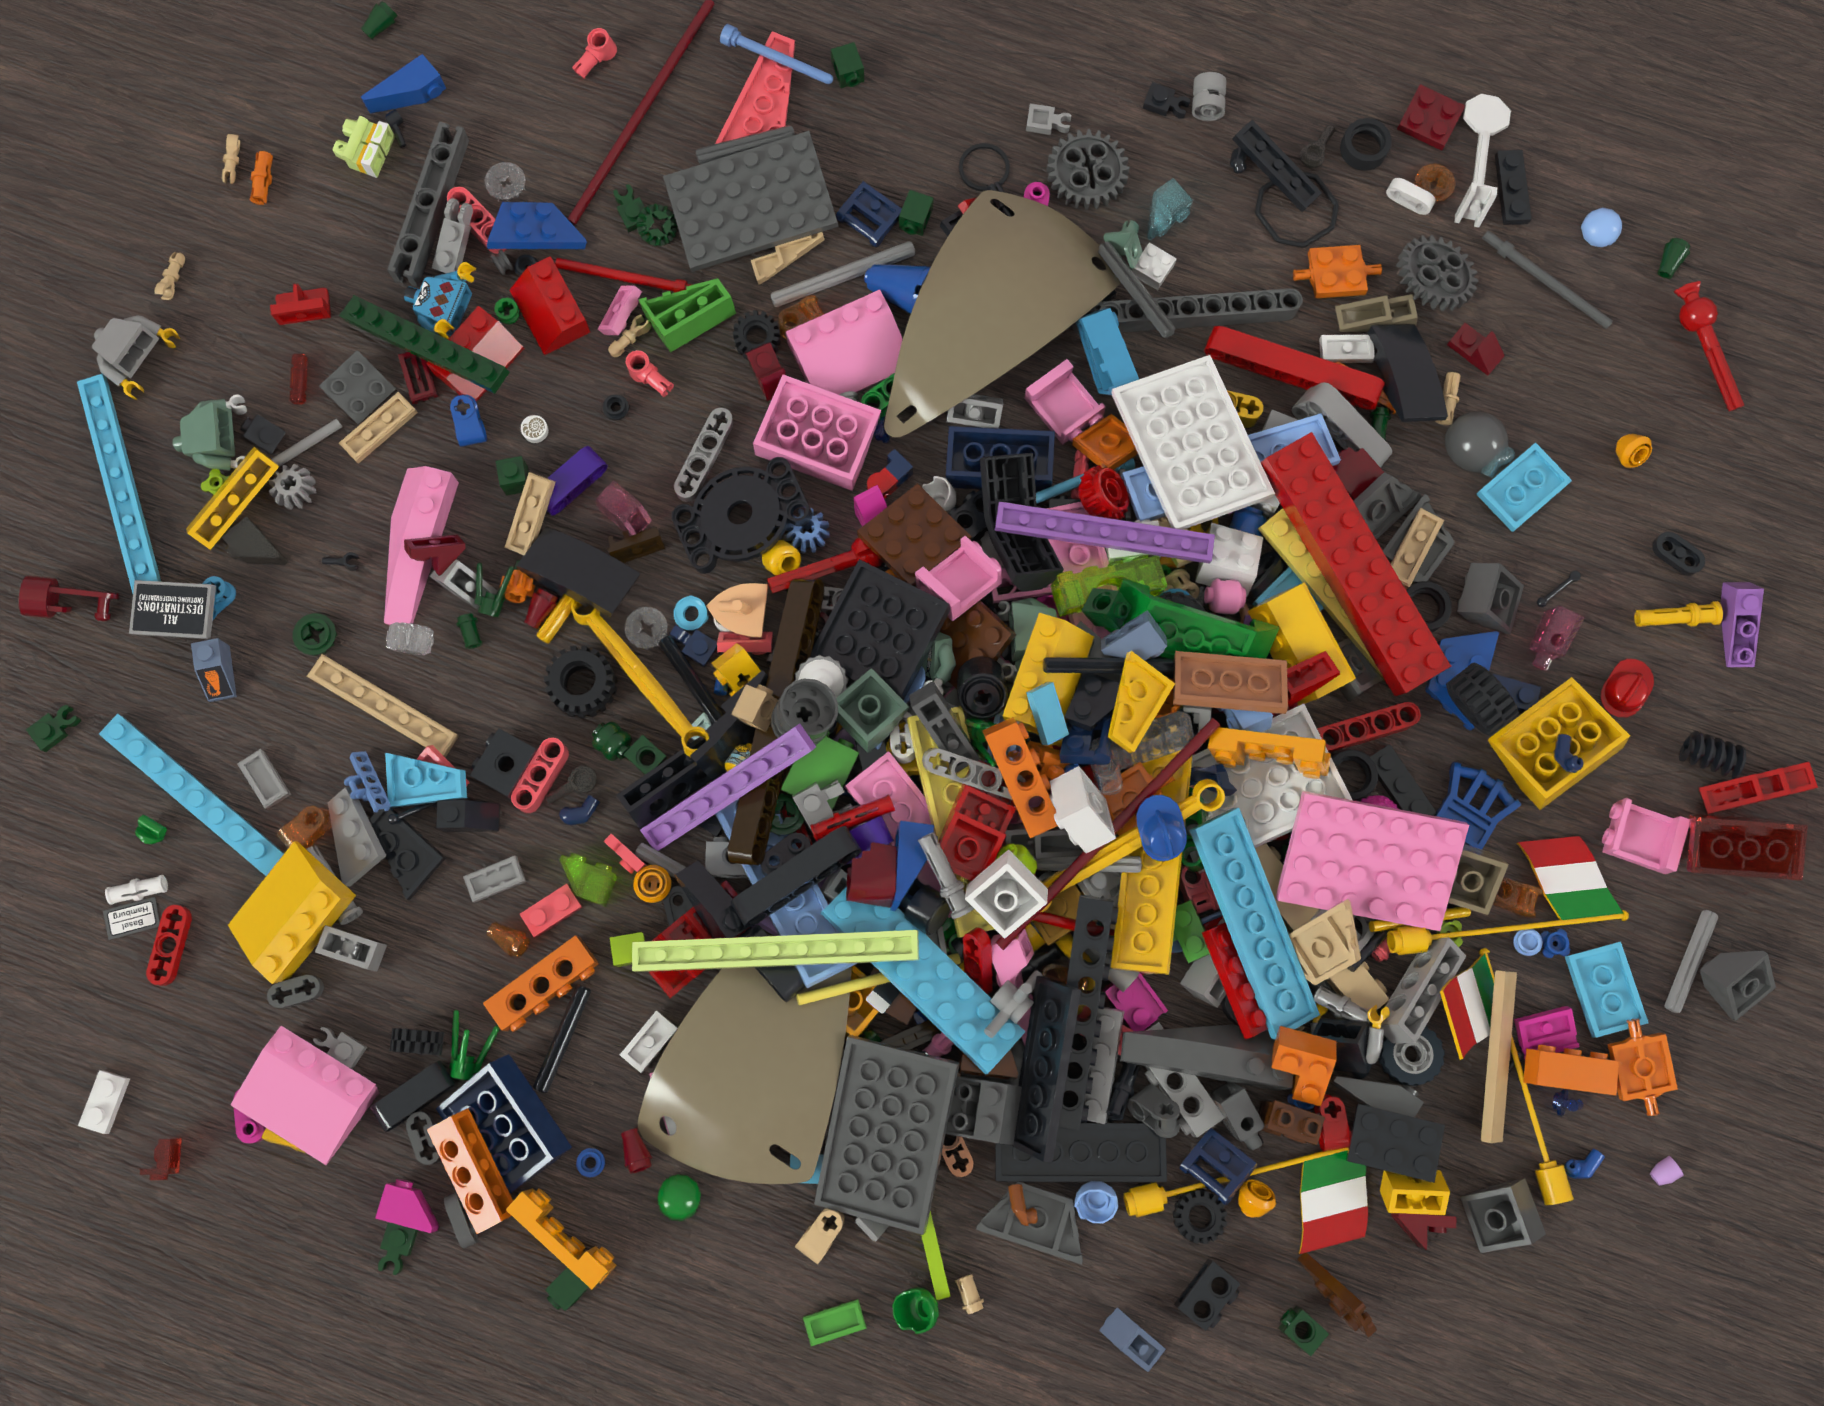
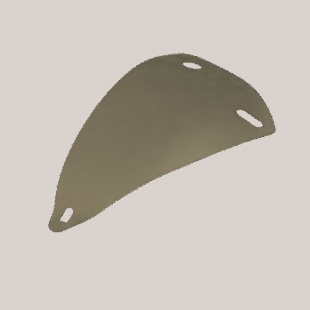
M992 190L983 191L965 211L947 237L919 291L898 355L884 423L886 433L892 437L905 436L951 409L1030 357L1109 295L1121 282L1098 253L1100 245L1068 218L1044 204L1009 193ZM992 199L999 200L1014 211L1015 215L1012 217L1005 215L994 207L990 201ZM1092 257L1101 259L1106 269L1102 271L1096 268L1092 263ZM908 406H915L917 409L916 414L903 424L897 415Z
M764 930L768 936H774L771 933ZM852 966L809 988L805 986L797 994L850 981ZM755 967L722 968L695 1002L674 1033L651 1076L637 1124L641 1136L648 1143L670 1157L692 1168L718 1177L757 1184H793L810 1180L818 1162L836 1091L846 1033L850 992L803 1005H798L795 995L786 1003ZM668 1116L675 1122L676 1132L674 1135H667L661 1130L659 1124L661 1117ZM773 1144L779 1145L797 1157L801 1162L800 1168L793 1169L770 1153V1146Z

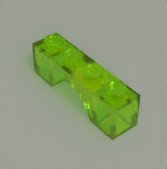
M1142 555L1134 558L1132 562L1124 563L1123 560H1118L1108 564V567L1098 568V566H1090L1083 569L1080 573L1073 574V571L1060 573L1050 586L1059 617L1082 612L1081 610L1093 588L1104 585L1120 587L1123 578L1149 586L1150 595H1160L1168 585L1159 556L1149 558L1148 555Z

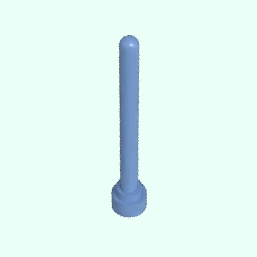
M726 24L721 32L720 43L725 46L736 47L738 45L825 84L833 82L831 74L741 35L738 28L730 24Z

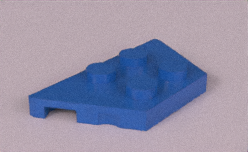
M502 202L487 241V249H585L587 241L553 203Z
M1497 631L1445 638L1438 642L1451 667L1429 679L1425 691L1434 700L1441 702L1442 707L1446 711L1457 716L1468 730L1474 729V725L1452 701L1448 694L1446 683L1474 662L1485 667L1488 671L1490 670L1499 636Z

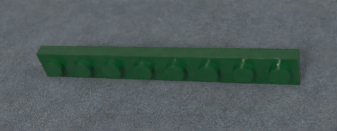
M353 295L339 315L344 321L494 394L510 373L505 366Z

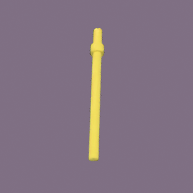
M958 953L947 955L956 965L961 963ZM877 973L796 994L798 1005H803L890 981L882 973Z

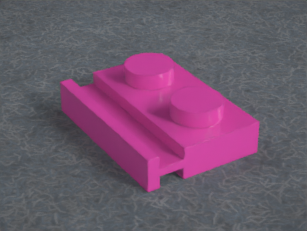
M1141 973L1124 992L1112 982L1102 989L1103 992H1106V997L1115 1009L1124 1010L1123 1020L1133 1032L1144 1031L1159 1019L1158 1017L1168 1011Z
M1568 1006L1514 1019L1518 1042L1524 1053V1059L1526 1057V1048L1537 1050L1538 1044L1556 1047V1053L1564 1051V1048L1574 1049L1579 1047V1043L1576 1040L1577 1032L1572 1008Z

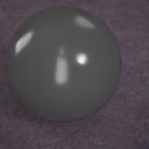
M1480 411L1468 412L1456 418L1453 424L1448 427L1445 435V447L1451 460L1462 469L1470 472H1486L1495 468L1505 457L1509 444L1508 433L1503 423L1494 415Z

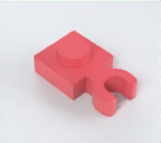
M610 834L603 841L622 858L619 864L630 874L634 871L639 872L643 867L647 866L614 835Z

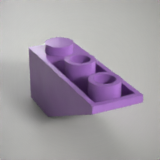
M1723 582L1720 604L1723 610L1721 623L1727 667H1755L1764 588L1750 582Z

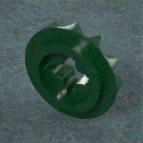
M656 203L646 206L639 213L637 230L641 238L648 244L663 246L676 236L677 222L674 213L667 206ZM653 217L657 221L666 220L661 226L663 231H660L658 228L649 230L654 223Z
M318 613L302 617L293 629L295 646L304 654L312 656L326 653L331 646H334V640L337 636L335 624L327 616ZM311 626L318 632L322 631V633L319 634L320 643H318L314 639L309 640V638L312 636Z
M780 793L778 796L770 831L779 837L792 834L801 829L805 820L792 795ZM783 806H786L787 815L791 817H786L783 824H780L779 816L775 814H780Z

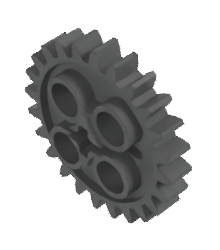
M1090 129L1087 130L1086 135H1082V132L1077 130L1075 138L1072 134L1068 133L1067 141L1060 138L1058 146H1053L1052 154H1049L1048 157L1049 164H1047L1046 172L1049 173L1048 182H1053L1051 190L1059 189L1057 198L1066 196L1065 204H1069L1072 200L1075 201L1076 209L1080 203H1084L1085 210H1088L1089 204L1092 203L1096 209L1099 208L1100 202L1108 206L1109 198L1116 200L1118 193H1122L1124 185L1127 184V175L1130 167L1126 166L1128 157H1123L1125 149H1117V140L1110 143L1109 134L1104 139L1101 138V131L1099 130L1095 136L1091 134ZM1082 150H1084L1085 153H1086V164H1087V167H1084V165H1085V156H1084ZM1092 154H1099L1102 157H1094ZM1068 159H1075L1078 162L1072 163ZM1104 176L1108 178V180H1101L1098 177ZM1090 180H1091V183H1092L1094 189H1092V188L1090 187V183H1089ZM1079 181L1082 182L1084 185H1076L1073 182Z
M1423 235L1418 240L1413 238L1403 248L1398 256L1399 261L1396 264L1400 268L1397 275L1404 277L1400 284H1407L1409 286L1406 292L1413 291L1415 293L1413 299L1416 300L1420 297L1423 306L1429 302L1432 310L1437 305H1439L1441 311H1444L1447 307L1451 311L1456 306L1461 308L1477 290L1475 285L1478 279L1474 278L1477 271L1470 269L1474 262H1467L1465 260L1468 254L1461 255L1459 253L1461 250L1460 246L1454 249L1451 240L1445 244L1443 237L1435 241L1433 235H1430L1428 239Z

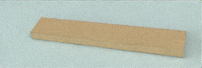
M321 654L307 675L308 678L426 748L433 745L444 757L447 756L459 737L456 733Z
M1496 970L1481 1131V1141L1487 1143L1503 1142L1517 972Z

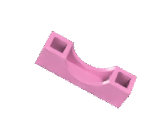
M1025 929L1004 951L995 943L1001 937L1000 934L994 935L991 939L992 963L997 972L996 979L1000 988L1007 980L1018 989L1023 984L1022 969L1028 965L1034 955ZM1030 994L1028 997L1033 1001V996ZM1031 1007L1017 1023L1025 1031L1020 1038L1023 1040L1024 1045L1026 1043Z

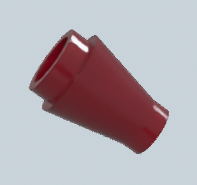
M538 588L536 593L533 592L524 623L539 629L543 621L557 606L555 603L558 597Z
M634 1128L621 1133L625 1168L629 1169L630 1174L650 1168L652 1166L650 1161L652 1156L640 1137L638 1129Z

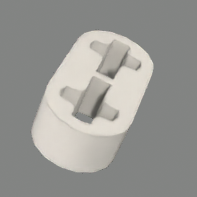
M1394 178L1386 190V194L1391 200L1422 215L1430 213L1436 201L1431 193L1402 178Z
M906 712L900 720H905V732L900 733L899 722L890 734L892 755L897 762L904 764L911 762L915 758L907 718L912 716L909 712ZM901 741H906L908 749L905 754H901L900 751Z

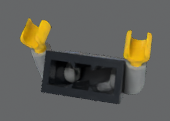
M1316 1004L1320 1015L1312 1019L1313 1023H1310L1311 1034L1336 1041V1063L1333 1070L1352 1072L1356 1079L1365 1078L1369 1074L1372 1064L1376 1063L1379 1059L1384 1029L1381 1028V1024L1389 1017V1008L1387 1006L1381 1010V1016H1379L1376 1011L1377 1004L1373 1006L1367 1013L1369 1021L1373 1023L1370 1026L1368 1022L1321 1018L1322 1015L1327 1013L1328 1008Z

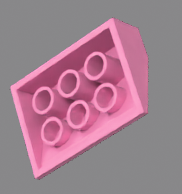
M877 290L786 331L787 344L806 382L838 395L848 391L859 393L879 384L895 373L903 340L881 290Z
M782 375L753 442L755 455L767 460L783 457L794 470L853 491L863 467L881 410Z
M280 1026L261 1051L233 1099L231 1106L324 1165H327L378 1096L379 1091L375 1083L288 1029Z

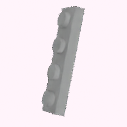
M1109 1007L1098 1009L1096 1020H1101L1102 1023L1099 1038L1094 1037L1092 1048L1097 1049L1095 1066L1089 1065L1088 1076L1093 1077L1091 1095L1085 1094L1084 1105H1089L1087 1121L1101 1124L1107 1123L1108 1115L1106 1111L1111 1100L1124 1010Z

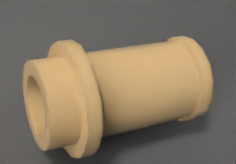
M970 1274L956 1279L955 1283H957L964 1303L962 1309H966L967 1314L983 1309L982 1303L984 1299H980L973 1275Z

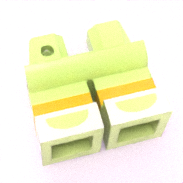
M359 116L357 121L346 119L342 131L345 136L350 137L347 143L337 140L334 144L333 152L338 158L345 160L349 168L377 178L386 159L385 156L388 155L395 139L391 127L388 123L381 121L378 124L369 122L362 116Z

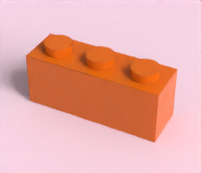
M1539 1044L1537 1050L1526 1048L1523 1083L1616 1095L1619 1061L1607 1060L1608 1054L1590 1052V1057L1581 1056L1582 1050L1564 1048V1054L1556 1053V1047Z

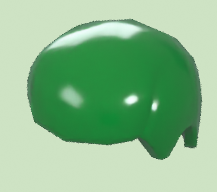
M676 1174L665 1179L658 1191V1206L661 1213L673 1221H684L692 1217L696 1213L701 1200L698 1183L688 1175Z
M913 1287L905 1290L895 1297L892 1304L893 1317L901 1330H913L915 1334H920L932 1329L936 1325L939 1316L938 1302L924 1288Z

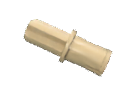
M1448 372L1446 374L1443 395L1448 417L1446 420H1437L1436 423L1453 424L1456 403L1459 402V397H1457L1461 377L1459 373Z

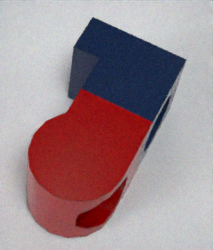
M896 449L887 455L888 465L880 472L870 475L867 480V490L878 485L884 499L913 475V466Z

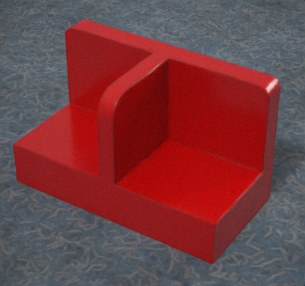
M293 284V292L277 294L275 296L276 304L270 305L271 315L279 325L331 318L329 292L325 287L303 291L298 284Z

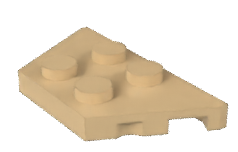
M1349 899L1289 933L1305 978L1314 985L1321 983L1361 959Z

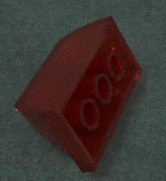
M1689 814L1688 872L1803 880L1808 825L1775 819Z

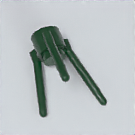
M520 560L516 561L514 567L510 566L498 594L486 592L485 596H482V563H477L474 604L480 605L478 612L499 618L505 600V591L513 571L519 570L516 566Z

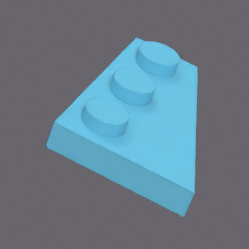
M385 753L387 796L390 807L395 808L437 802V800L467 798L465 770Z

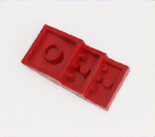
M978 760V762H981V763L990 765V764H988V763H986V762H983V761H981V760ZM990 770L985 771L981 777L983 785L987 787L993 785L996 780L994 772ZM1002 777V784L1000 785V787H999L998 790H997V791H999V792L1001 791V786L1007 788L1005 782L1003 781V777ZM962 783L938 841L953 873L972 881L994 862L1006 837L1005 831L1016 810L1013 800Z
M727 880L720 884L732 899L738 895ZM692 907L652 941L713 938L695 908ZM744 930L743 932H741L740 934H738L737 936H735V937H733V938H738V937H739L742 933H744L746 930ZM705 969L648 972L668 997L671 998Z

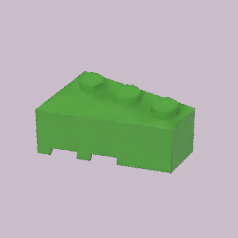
M718 278L687 286V290L671 294L670 291L662 293L663 296L647 300L645 297L638 299L645 317L649 320L651 326L670 353L736 314L732 298Z

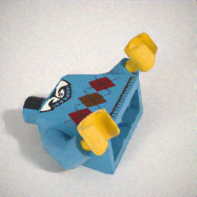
M463 262L456 271L437 275L434 278H424L420 289L411 286L406 288L404 300L414 304L413 311L421 327L446 339L449 338L446 334L451 336L459 328L472 296V292L465 281L467 280L470 283L474 281V277L470 275L472 271H476L474 266Z

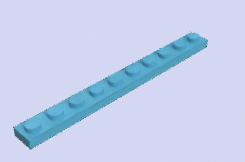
M99 374L77 381L133 593L135 580L161 582L108 380L106 376Z
M117 713L99 733L101 737L265 876L268 875L284 855L281 849L122 715Z

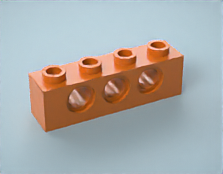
M1014 717L982 730L1029 837L1032 838L1057 827L1058 825L1054 819L1056 809L1047 793L1051 789L1050 783L1045 773L1040 775L1036 765L1040 764V760L1035 749H1028L1025 740L1029 738L1023 722L1017 724ZM1018 745L1020 746L1018 755L1014 757L1006 755V750L1009 746ZM1025 770L1031 772V777L1028 781L1019 782L1017 780L1020 772ZM1032 797H1042V802L1039 806H1028L1029 800Z
M575 935L483 1002V1005L502 1031H509L511 1029L512 1032H515L527 1023L525 1018L533 1012L535 1015H538L550 1006L548 1001L555 996L561 998L573 989L571 984L578 979L584 981L596 972L594 968L599 963L581 937ZM570 961L573 966L572 972L568 976H562L560 966L562 963ZM542 978H547L549 989L541 994L537 990V983ZM523 995L526 998V1005L522 1010L518 1011L514 1007V1000L517 996Z
M469 1108L427 1129L476 1234L512 1216L506 1209L513 1202V1199Z

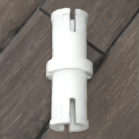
M164 875L144 880L136 878L126 884L107 887L105 889V896L110 905L131 899L139 901L144 896L167 892L168 883Z

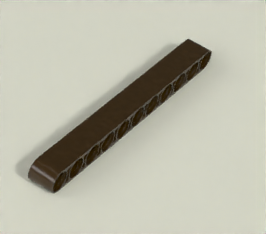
M793 579L789 585L766 687L773 691L772 696L779 700L785 688L796 680L795 673L799 670L800 664L805 663L811 656L825 593L824 584L820 579ZM771 723L766 732L756 728L749 757L777 739ZM784 769L739 798L727 851L731 863L758 866L763 862Z

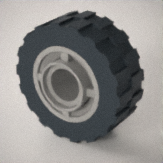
M1425 1026L1416 1043H1391L1385 1036L1383 1037L1382 1050L1378 1061L1383 1067V1072L1388 1074L1392 1081H1397L1401 1085L1417 1086L1432 1081L1433 1077L1441 1072L1440 1068L1444 1065L1443 1056L1445 1051L1442 1048L1441 1039H1438L1437 1034L1429 1030V1027ZM1408 1046L1414 1048L1417 1052V1058L1414 1062H1410L1405 1056V1050Z

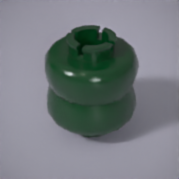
M610 721L606 724H599L593 731L594 733H592L594 737L592 741L593 748L602 752L609 761L625 758L624 753L631 747L632 736L622 730L616 722Z

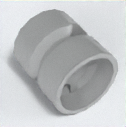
M1205 72L1194 78L1192 114L1196 119L1215 121L1224 116L1227 80L1222 74Z

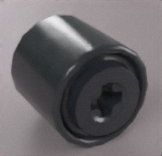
M984 656L974 657L964 662L958 670L956 678L958 701L963 711L969 716L978 719L992 718L999 714L1006 706L1008 699L1005 672L1002 666L994 659ZM983 690V694H978L979 691Z

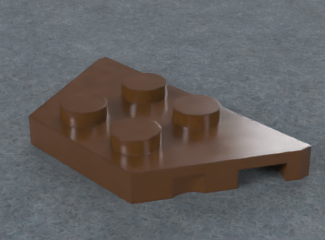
M1307 1252L1297 1258L1316 1282L1314 1285L1325 1298L1328 1297L1331 1302L1328 1304L1340 1318L1344 1315L1343 1319L1355 1332L1360 1329L1369 1338L1377 1331L1370 1315L1364 1312L1366 1307L1363 1302Z

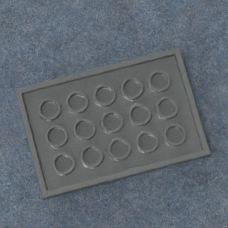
M810 131L663 176L691 272L839 227Z
M853 1035L847 1036L814 1205L924 1235L927 1229L960 1062Z

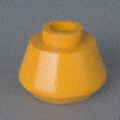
M1638 434L1625 435L1618 440L1616 445V454L1625 468H1634L1642 465L1652 452L1650 438Z
M658 865L643 867L637 872L633 882L636 895L648 903H656L663 900L669 894L672 884L669 873Z
M1247 1180L1239 1188L1238 1204L1241 1211L1248 1217H1262L1276 1205L1273 1191L1266 1184L1258 1180Z

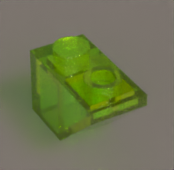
M571 853L570 857L561 855L560 862L575 895L581 899L606 907L617 879V875L611 872L613 867L597 862L595 866L585 863L587 858Z

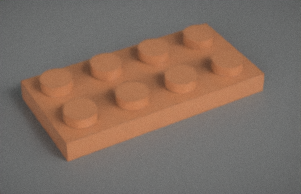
M1175 651L1173 704L1286 714L1288 709L1286 660Z

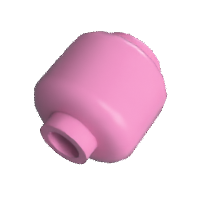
M1218 578L1213 580L1210 587L1205 588L1204 602L1208 603L1213 613L1233 615L1239 609L1244 608L1246 589L1241 586L1238 580Z

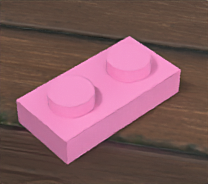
M635 285L620 286L597 330L604 335H619L626 328L630 313L637 307L638 298L642 291Z

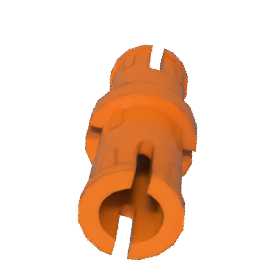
M265 151L256 153L255 169L251 172L252 191L250 201L258 205L267 203L268 187L272 183L271 165L273 156Z

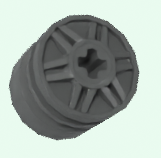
M804 678L792 682L783 691L771 714V726L777 738L800 723L816 746L827 735L838 716V702L835 694L826 684L816 679Z

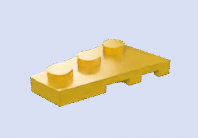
M1133 651L1126 654L1108 732V738L1128 753L1135 752L1175 683Z

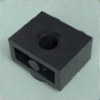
M498 728L496 733H492L485 743L487 748L482 756H478L474 760L470 776L511 799L514 788L537 752V749ZM507 760H514L512 770L503 772V764Z

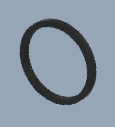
M988 143L976 144L968 148L961 156L959 173L964 183L970 188L977 191H986L988 187L973 184L966 178L963 171L965 158L977 149H991L1000 154L1006 165L1005 174L999 181L1001 185L1008 178L1010 170L1008 157L1003 150L995 145Z

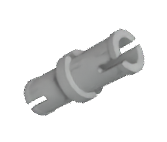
M1320 986L1314 996L1315 1003L1335 1012V1016L1339 1018L1344 1017L1351 1021L1370 1023L1367 1016L1369 1010L1352 1002L1351 998L1337 995L1323 986Z

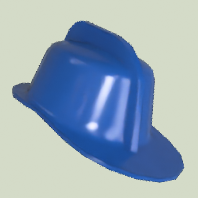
M1153 795L1145 799L1138 808L1136 819L1142 846L1146 854L1158 861H1169L1176 858L1184 850L1187 843V833L1178 804L1170 797L1164 795Z

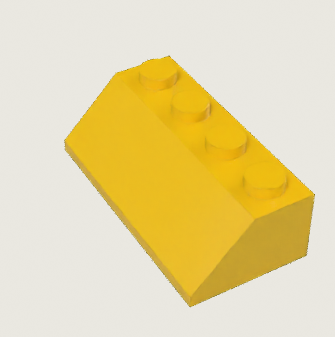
M1305 582L1274 595L1248 610L1252 620L1256 619L1279 626V631L1269 651L1274 660H1286L1287 668H1290L1326 651L1340 671L1339 676L1298 701V706L1319 699L1356 679Z
M1039 612L1002 715L1004 721L1014 717L1017 724L1023 722L1026 731L1039 734L1026 692L1046 682L1054 683L1063 716L1065 717L1082 673H1045L1043 671V660L1048 657L1088 658L1094 636L1066 620Z

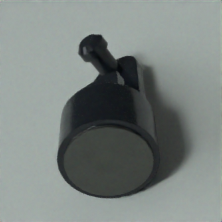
M917 879L898 907L905 914L906 920L927 935L933 934L943 925L951 910L945 897H941L938 890L930 885H924Z

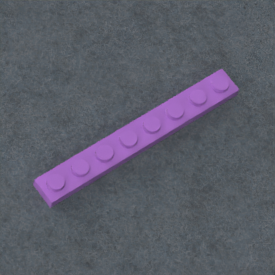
M999 502L995 531L1209 564L1212 561L1215 539L1214 534Z
M799 723L647 824L640 831L651 847L659 851L811 752L816 746Z

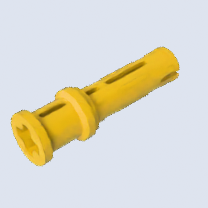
M1713 601L1707 605L1689 603L1682 608L1636 610L1634 614V621L1637 627L1686 623L1691 627L1697 626L1699 623L1720 625L1723 619L1722 606L1718 601Z

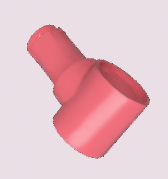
M603 28L593 29L587 37L588 46L585 48V53L572 66V69L583 79L598 62L611 60L617 53L615 42Z
M636 350L628 354L626 366L633 380L649 384L663 397L668 395L666 390L671 392L674 384L657 372L658 368L649 361L646 353ZM636 364H645L642 369H633Z

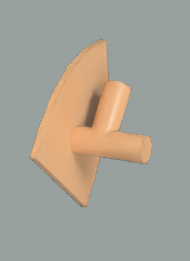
M749 583L730 587L718 594L706 607L714 619L726 629L736 634L762 638L768 584Z

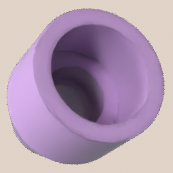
M1670 1156L1658 1162L1650 1172L1651 1177L1659 1186L1673 1183L1684 1176L1680 1167Z

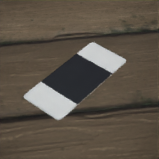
M891 982L880 984L868 995L866 1001L883 1014L899 995L900 991Z

